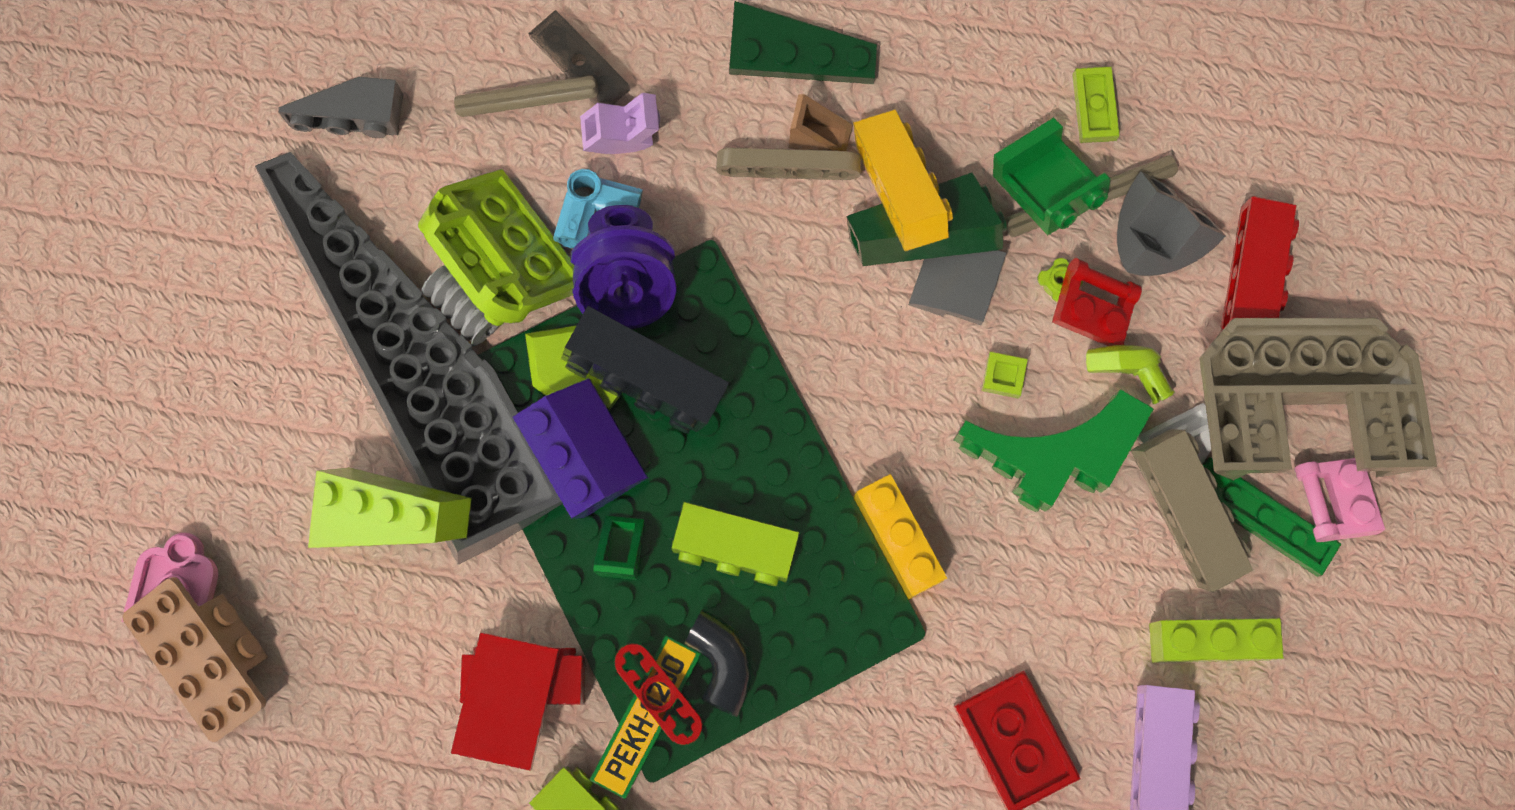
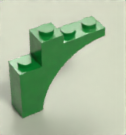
M1120 389L1096 416L1075 428L1058 434L1042 437L1007 436L991 432L965 421L955 436L954 441L960 444L958 448L966 455L974 459H979L981 456L993 463L992 469L1001 476L1012 479L1013 476L1018 478L1019 481L1012 493L1019 496L1018 502L1034 512H1038L1040 509L1046 512L1054 505L1070 475L1075 477L1074 483L1088 492L1095 493L1097 490L1101 493L1109 488L1154 409Z

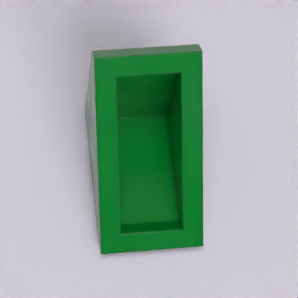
M605 516L593 571L598 576L638 580L644 519Z

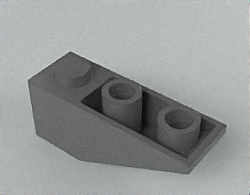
M357 77L280 106L278 113L288 126L301 132H310L312 128L326 129L328 132L337 135H347L349 131L363 132V134L372 138H384L386 135L398 136L403 93L396 80Z

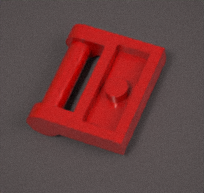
M1074 258L1067 267L1052 323L1106 346L1124 345L1134 305L1140 299L1142 287L1131 281L1124 283L1090 268L1086 261ZM1081 281L1118 296L1117 305L1079 290Z

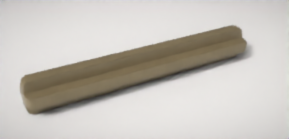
M585 76L459 95L454 98L455 111L459 116L467 117L595 98L598 96V84L593 76Z

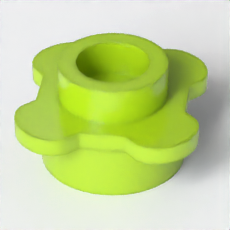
M1057 258L1050 269L1041 271L1037 277L1039 285L1043 286L1045 292L1056 302H1058L1063 284L1057 282V277H1062L1064 281L1069 265L1068 260L1064 258Z

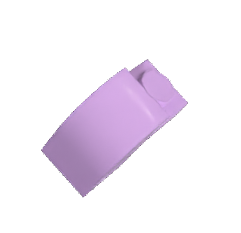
M641 93L625 106L604 103L595 104L580 116L583 151L620 154L637 152L653 145L652 135L659 130L660 123L656 95Z

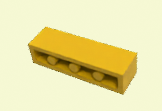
M896 109L853 122L856 149L861 156V160L904 251L949 238L948 221L953 219L950 204L946 198H940L939 186L934 173H927L924 153L921 147H914L913 134L909 123H902Z

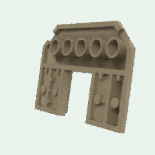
M1378 318L1232 319L1199 357L1214 472L1235 480L1248 473H1285L1291 470L1292 464L1283 405L1347 404L1357 471H1375L1377 478L1437 467L1419 355L1407 344L1401 346L1387 333L1389 328Z

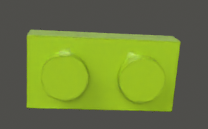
M1112 67L1076 68L1072 76L1080 143L1117 141L1120 135Z

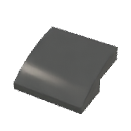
M997 250L924 259L908 305L942 317L946 313L982 325L1006 253Z

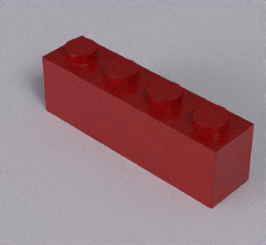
M1251 196L1241 207L1221 331L1234 318H1279L1280 312L1284 310L1288 299V290L1284 289L1285 277L1290 274L1294 261L1293 254H1289L1291 241H1294L1299 229V219H1295L1297 205Z

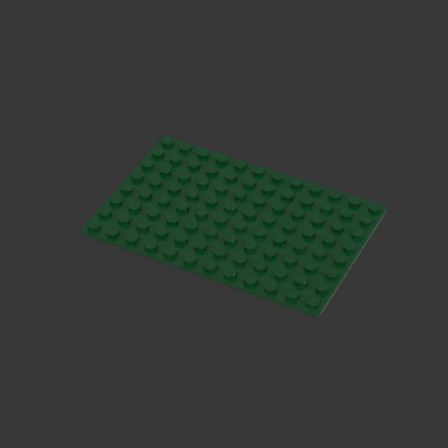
M713 240L705 241L675 256L672 260L676 282V295L673 304L655 322L632 329L729 382L708 424L698 432L690 430L689 434L684 433L668 423L669 417L658 411L655 415L642 411L634 405L636 399L622 393L610 409V413L649 478L585 518H571L562 503L522 529L618 724L635 695L615 668V657L622 647L628 644L641 645L654 658L665 636L685 645V641L698 615L704 609L721 618L735 629L750 652L753 677L746 701L738 717L727 714L702 700L711 681L713 671L709 659L700 653L701 656L681 693L700 716L702 721L701 733L692 743L681 745L673 742L662 729L641 769L646 780L651 783L702 758L914 645L925 637V630L717 243ZM578 306L478 354L482 360L485 359L495 370L518 413L545 397L543 393L532 385L525 334L577 326L583 315ZM684 502L799 532L787 581L779 580L777 586H771L755 581L756 574L740 570L739 576H734L717 571L716 563L702 560L701 566H696L679 561V554L673 552L672 544ZM606 515L644 519L638 580L602 577L593 571ZM628 652L624 656L627 663L623 668L626 672L634 670L641 677L640 680L634 682L638 688L646 674V671L640 664L644 657L641 653L635 656ZM678 699L670 713L677 724L673 731L677 736L684 733L689 737L694 733L691 725L695 721L691 716L685 719L682 718L676 711V709L683 707L682 702Z

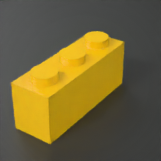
M891 474L856 491L853 498L908 600L947 579L945 572Z

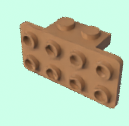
M170 577L123 613L122 618L126 626L211 742L219 741L266 706L265 698L246 672L267 659L268 656L223 593L198 606L177 577Z

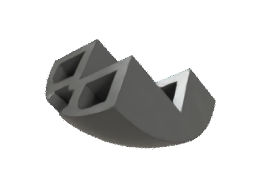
M1142 171L1135 178L1124 199L1117 226V247L1122 265L1126 272L1141 276L1162 275L1182 269L1204 257L1226 237L1219 227L1202 211L1188 206L1183 200L1179 199L1176 191Z

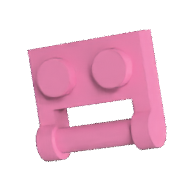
M1355 458L1322 463L1306 462L1294 468L1297 479L1303 482L1316 526L1313 529L1316 542L1377 535L1385 530L1367 471H1357ZM1320 478H1324L1337 525L1331 522L1319 483Z

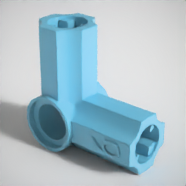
M580 169L573 172L567 181V193L553 236L554 241L562 244L564 247L573 249L582 239L589 235L588 222L596 211L612 205H630L639 208L643 189L599 178L595 172L589 169ZM580 187H589L594 191L586 197L575 193Z

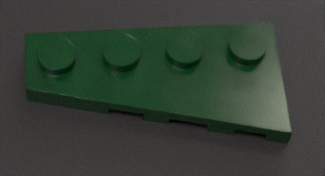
M734 1L729 74L874 84L877 44Z

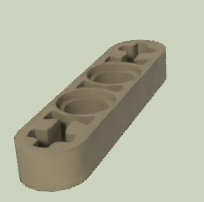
M724 148L717 152L716 171L721 175L729 177L852 180L859 178L861 175V156L849 151Z

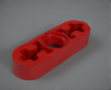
M628 644L622 647L615 657V668L618 674L673 742L685 745L695 741L702 730V721L698 713L643 646ZM628 652L635 656L639 653L643 655L644 659L640 664L647 674L652 667L658 672V675L648 678L640 689L634 684L635 681L641 679L637 672L634 670L626 672L623 668L627 663L624 656ZM655 682L665 683L670 689V699L663 706H654L648 701L647 690ZM677 699L683 704V707L676 709L680 716L684 719L691 716L695 721L691 725L694 733L689 737L684 733L678 736L674 733L673 729L677 724L671 715L667 717L666 721H663L659 716V713L669 710Z

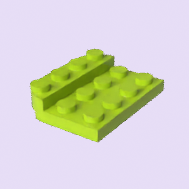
M503 169L446 185L437 191L418 222V228L473 304L484 313V317L489 323L495 326H500L504 323H519L526 318L529 312L573 296L574 264L571 263L570 257L561 245L554 241L551 232Z

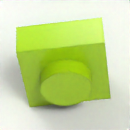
M990 352L987 357L981 391L1019 399L1022 393L1028 359Z

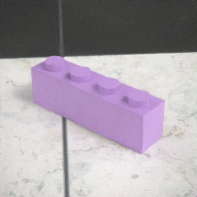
M1152 685L1137 686L1130 810H1188L1189 805L1194 803L1195 783L1193 780H1190L1191 764L1196 762L1198 749L1196 740H1192L1193 723L1196 724L1198 722L1200 713L1199 701L1195 699V690Z

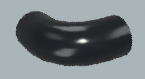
M702 609L685 641L686 646L702 653L709 659L712 665V678L702 700L727 714L738 717L746 701L753 677L750 652L735 629L721 618Z

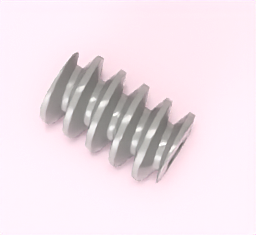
M445 265L438 268L425 281L422 293L426 297H431V303L436 308H441V313L447 319H451V325L455 329H462L461 335L466 340H472V346L481 344L499 327L492 325L485 319L484 313L473 304Z

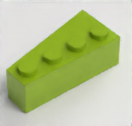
M350 467L316 470L308 548L438 543L467 538L471 498Z

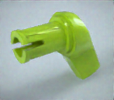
M1114 345L1087 350L1086 366L1089 373L1138 375L1153 405L1175 394L1174 389L1171 388L1158 365L1161 362V356L1155 349L1138 345Z

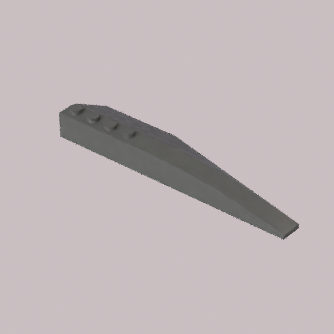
M291 152L255 165L257 173L339 338L415 484L471 498L467 538L446 541L457 564L459 565L494 548L561 505L562 501L514 421L513 416L518 414L490 364L476 354L472 349V345L447 323L446 317L437 308L434 309L423 297L422 292L382 249L379 250L370 240V236L346 215L345 209L335 199H331L322 189V185Z

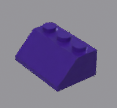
M589 378L551 393L513 416L514 421L571 518L587 517L649 478Z

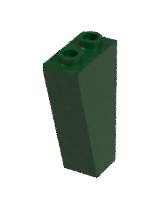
M973 172L938 184L939 196L941 199L946 198L948 200L953 216L952 221H948L949 238L904 251L883 204L850 214L846 218L849 239L862 266L997 251L1003 248V232L1007 230L1004 215L1001 210L995 211L988 188L985 184L980 185Z

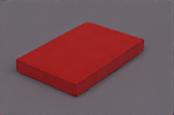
M480 632L451 754L531 771L560 650Z
M1024 670L953 706L1006 810H1022L1081 779Z

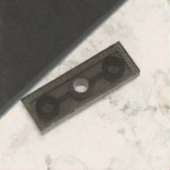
M556 10L528 33L530 39L569 79L593 76L596 79L598 96L589 98L594 104L614 105L630 91V85ZM579 61H584V62H585V63H584L583 65H581V66L575 65V64H576L577 62H579Z

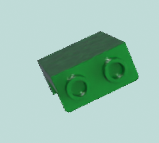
M1054 117L994 154L993 177L1047 236L1059 228H1068L1075 222L1078 216L1087 210H1095L1103 205L1108 198L1111 180L1106 172L1097 177L1062 141L1063 126Z

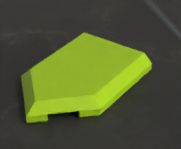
M576 326L525 334L534 388L547 396L589 378L610 411L619 397L601 388L600 384L602 381L590 374L586 378H582L565 368L567 362L561 359L564 348Z

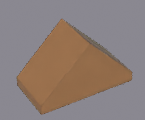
M799 94L790 128L789 148L795 150L847 151L852 124L807 95Z

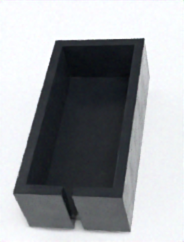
M587 306L561 357L562 360L567 362L565 368L582 378H586L590 374L602 381L600 387L618 397L621 396L622 392L636 399L634 403L636 407L651 415H655L657 411L670 418L668 423L672 427L689 434L690 430L698 432L708 424L729 384L724 379L590 306Z

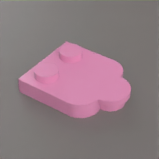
M178 533L166 542L164 548L153 547L144 551L139 556L135 566L124 612L170 577H177L198 606L213 599L218 580V568L213 560L204 556V546L201 540L190 533Z

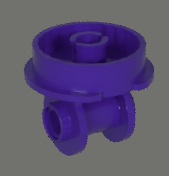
M612 205L596 211L588 222L589 235L582 239L571 251V263L574 264V288L572 289L574 300L582 314L587 306H590L630 329L649 325L661 318L669 310L675 299L676 282L672 261L675 258L674 246L666 238L653 231L651 217L640 208L630 205Z

